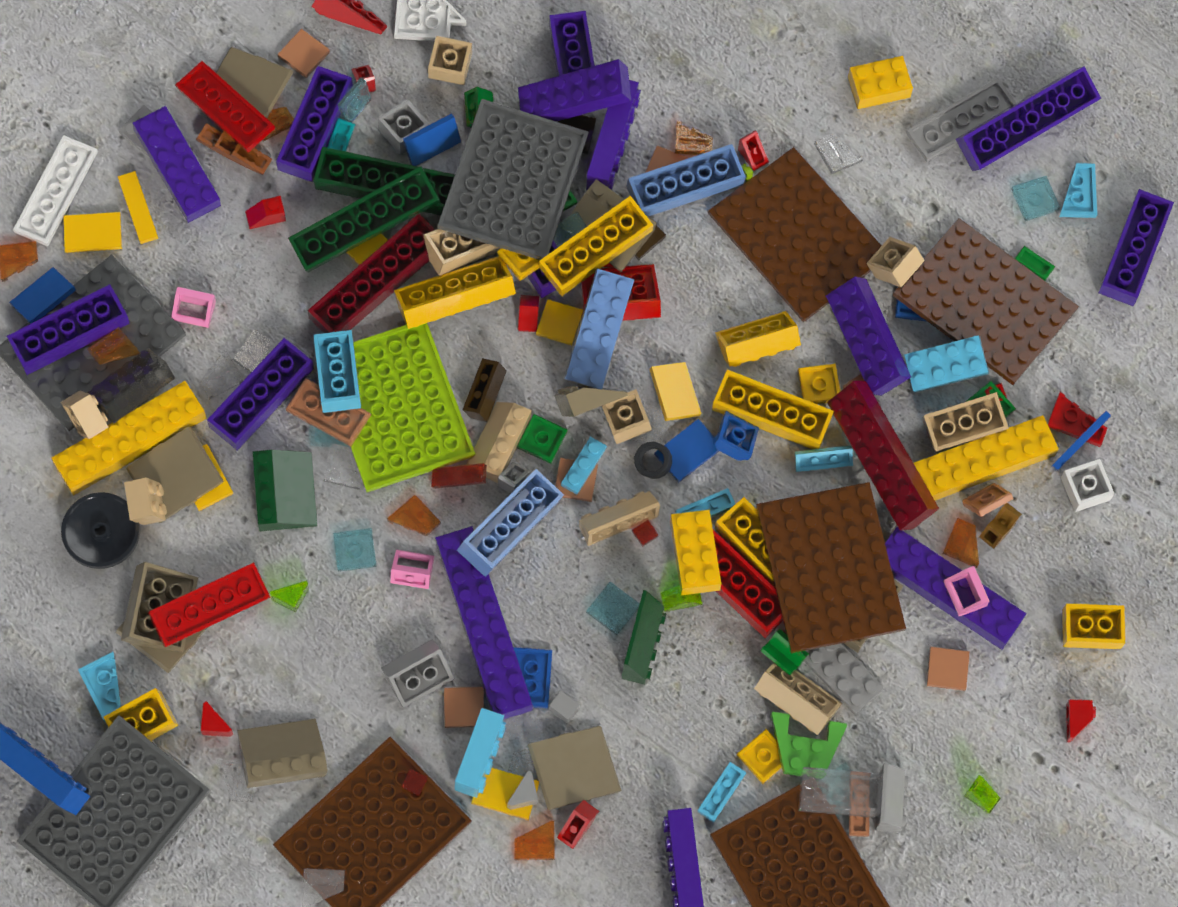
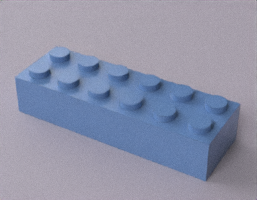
M730 144L628 178L626 187L629 195L644 214L649 217L744 184L746 176L735 149Z
M596 269L564 379L597 389L603 388L634 279Z
M535 469L463 541L457 551L486 577L559 503L564 494Z

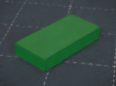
M1025 246L1015 258L1044 281H1046L1055 268L1053 264Z

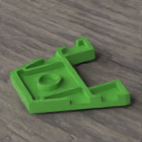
M772 712L771 721H773L774 735L777 739L783 774L813 777L814 779L822 780L846 730L847 724L829 721L827 740L807 738L788 734L790 714Z

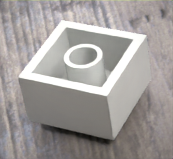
M1100 459L1065 470L1061 476L1075 512L1110 501L1115 494Z

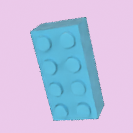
M352 330L315 334L314 344L323 413L361 408Z
M979 335L904 354L907 368L911 375L910 380L913 392L915 393L989 374Z
M481 708L455 780V791L475 798L478 797L479 793L483 794L487 779L485 775L490 774L493 766V759L491 758L492 756L496 757L500 743L498 739L503 738L506 730L504 715Z

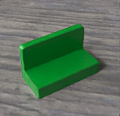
M478 86L464 92L466 126L472 128L481 99L493 102V93Z
M778 629L770 641L760 650L788 675L797 670L809 655L807 651L791 653L787 635L781 629Z

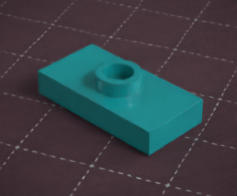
M338 118L327 148L347 151L356 124Z

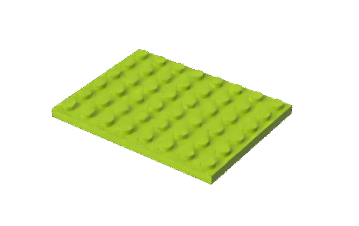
M428 323L410 329L407 328V325L353 342L361 408L369 412L371 416L350 448L366 493L446 467L476 455Z

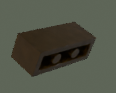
M484 358L481 360L462 409L471 419L488 422L507 372L498 361Z

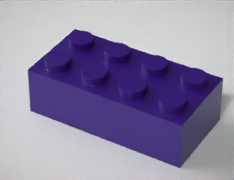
M586 11L549 15V29L557 76L595 66Z

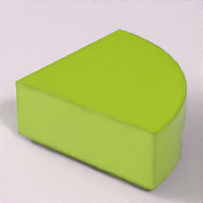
M744 163L741 166L746 176L745 182L753 177V171L749 166L746 167L747 165Z

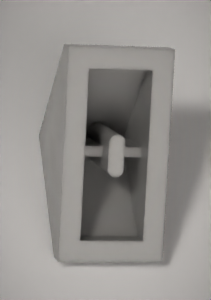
M513 462L499 475L498 487L511 494L526 479L530 471Z
M529 770L507 803V808L510 810L538 804L532 772Z

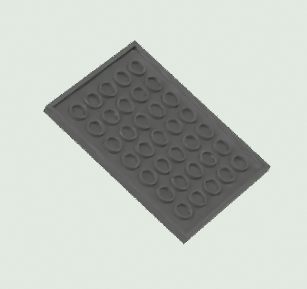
M481 99L438 223V229L538 260L543 259L549 254L588 136V131Z
M112 254L73 286L76 291L45 316L110 284L124 308L130 324L29 375H26L8 339L0 344V357L68 431H71L74 425L63 408L61 401L81 390L94 395L99 404L97 408H99L186 336L184 330Z
M118 715L71 773L72 779L87 788L85 792L90 795L77 815L66 811L50 800L17 842L95 907H117L211 790Z

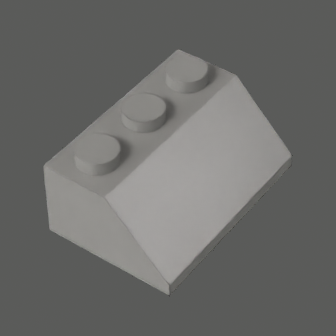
M433 639L381 667L391 689L403 708L454 680L441 649Z
M886 763L883 764L879 772L876 830L900 832L902 827L906 825V815H903V807L906 808L907 796L904 795V788L908 787V776H905L904 769Z

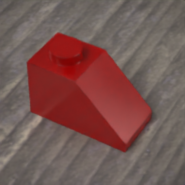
M281 195L263 199L245 211L249 229L286 221Z
M1069 699L1066 703L1067 742H1072L1096 717V706H1093V700Z
M583 800L573 810L557 838L574 849L600 811Z

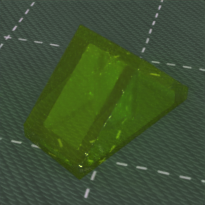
M306 580L270 591L269 593L273 602L296 613L309 590V586Z
M680 584L661 592L664 612L703 605L700 593L681 595Z
M978 775L964 796L989 814L1001 799L981 775Z

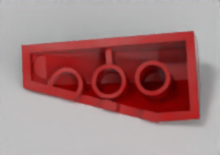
M315 0L311 6L320 15L380 35L388 27L373 12L366 11L363 7L364 4L360 0Z

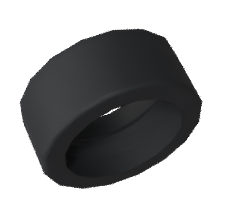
M655 441L646 442L636 450L634 464L641 475L651 479H659L670 471L672 455L670 450L664 445ZM651 449L659 450L664 456V463L657 471H648L643 465L644 454Z

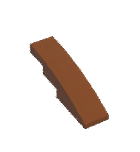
M207 123L196 138L198 142L261 175L264 174L272 161V158L256 148H253L248 153L226 132L223 131L221 133Z

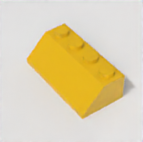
M786 311L715 332L723 358L729 367H737L748 361H757L761 357L773 356L778 352L793 350L801 345L797 324Z

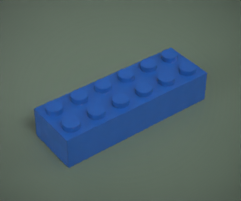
M0 722V760L56 805L77 815L90 797L85 792L87 788L78 781L73 780V777L64 770L59 769L56 763L45 758L42 752L36 748L34 749L28 741L22 737L20 738L14 730Z

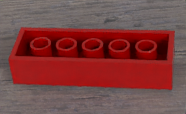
M713 530L721 579L720 591L715 592L766 638L783 621L776 589Z

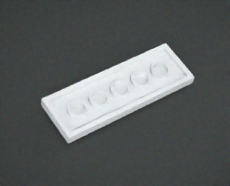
M63 135L13 229L14 233L45 246L50 244L98 153L96 148Z

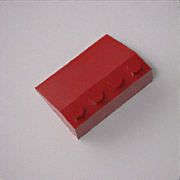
M654 264L626 266L622 272L615 267L600 269L634 279L622 321L661 317V299ZM594 274L581 282L583 309L587 302Z

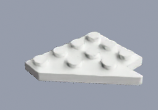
M397 0L395 39L435 41L436 36L450 38L451 26H466V20L447 0Z

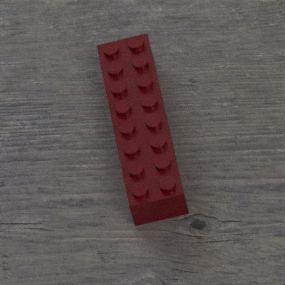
M420 214L416 215L308 309L309 319L323 333L347 331L354 328L394 293V290L402 286L430 261L424 234L435 229Z
M866 381L851 382L827 402L830 409L834 411L833 414L899 530H913L940 509Z

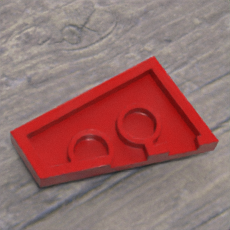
M1060 391L1048 421V426L1053 430L1078 439L1096 419L1090 414H1086L1075 402L1072 403ZM1102 425L1086 442L1101 447L1108 428Z

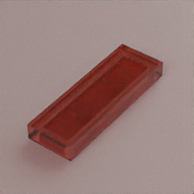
M480 463L433 469L431 487L436 489L486 484L487 465Z

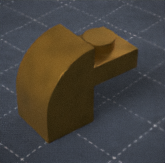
M1005 503L995 518L983 530L979 538L994 549L1011 531L1022 514L1009 503Z

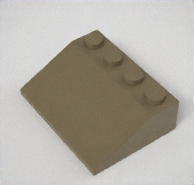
M596 179L561 229L573 237L625 199ZM648 216L647 218L653 224V231L609 262L620 272L623 271L655 231L657 223Z
M578 386L563 387L558 389V394L554 395L561 415L575 417L628 396L627 392L578 388Z
M148 562L137 565L121 641L182 653L186 638L164 648L148 612L196 590L199 577Z
M316 719L237 730L247 788L326 776L328 771Z

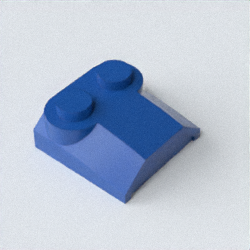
M726 411L718 434L713 439V444L717 450L738 461L749 460L753 453L759 427Z

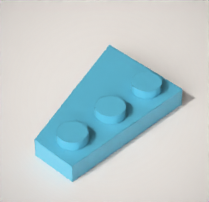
M1076 164L1059 217H1097L1095 164Z
M114 652L78 669L104 722H106L104 716L121 707Z

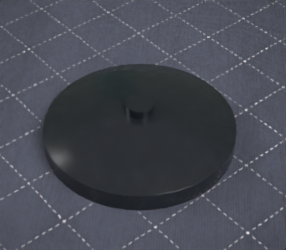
M105 492L88 494L74 502L67 510L61 526L62 541L69 555L79 564L94 569L110 568L125 561L135 550L140 536V524L130 520L127 501L120 496Z

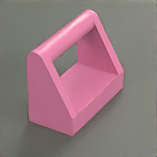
M177 287L171 318L174 321L209 328L216 303L215 295ZM181 301L208 307L206 319L178 314Z
M396 550L391 568L390 583L429 589L435 556ZM399 558L428 562L429 564L427 569L398 565Z
M974 566L944 580L958 616L987 607L989 599ZM963 578L967 579L976 603L966 608H963L952 583Z

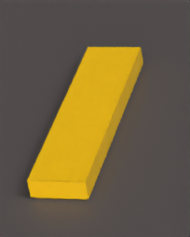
M136 171L117 176L140 244L158 239Z

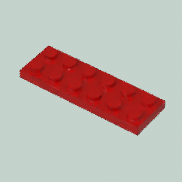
M203 61L175 84L182 94L248 153L275 129L272 122Z
M253 562L149 611L148 614L165 648L271 597Z

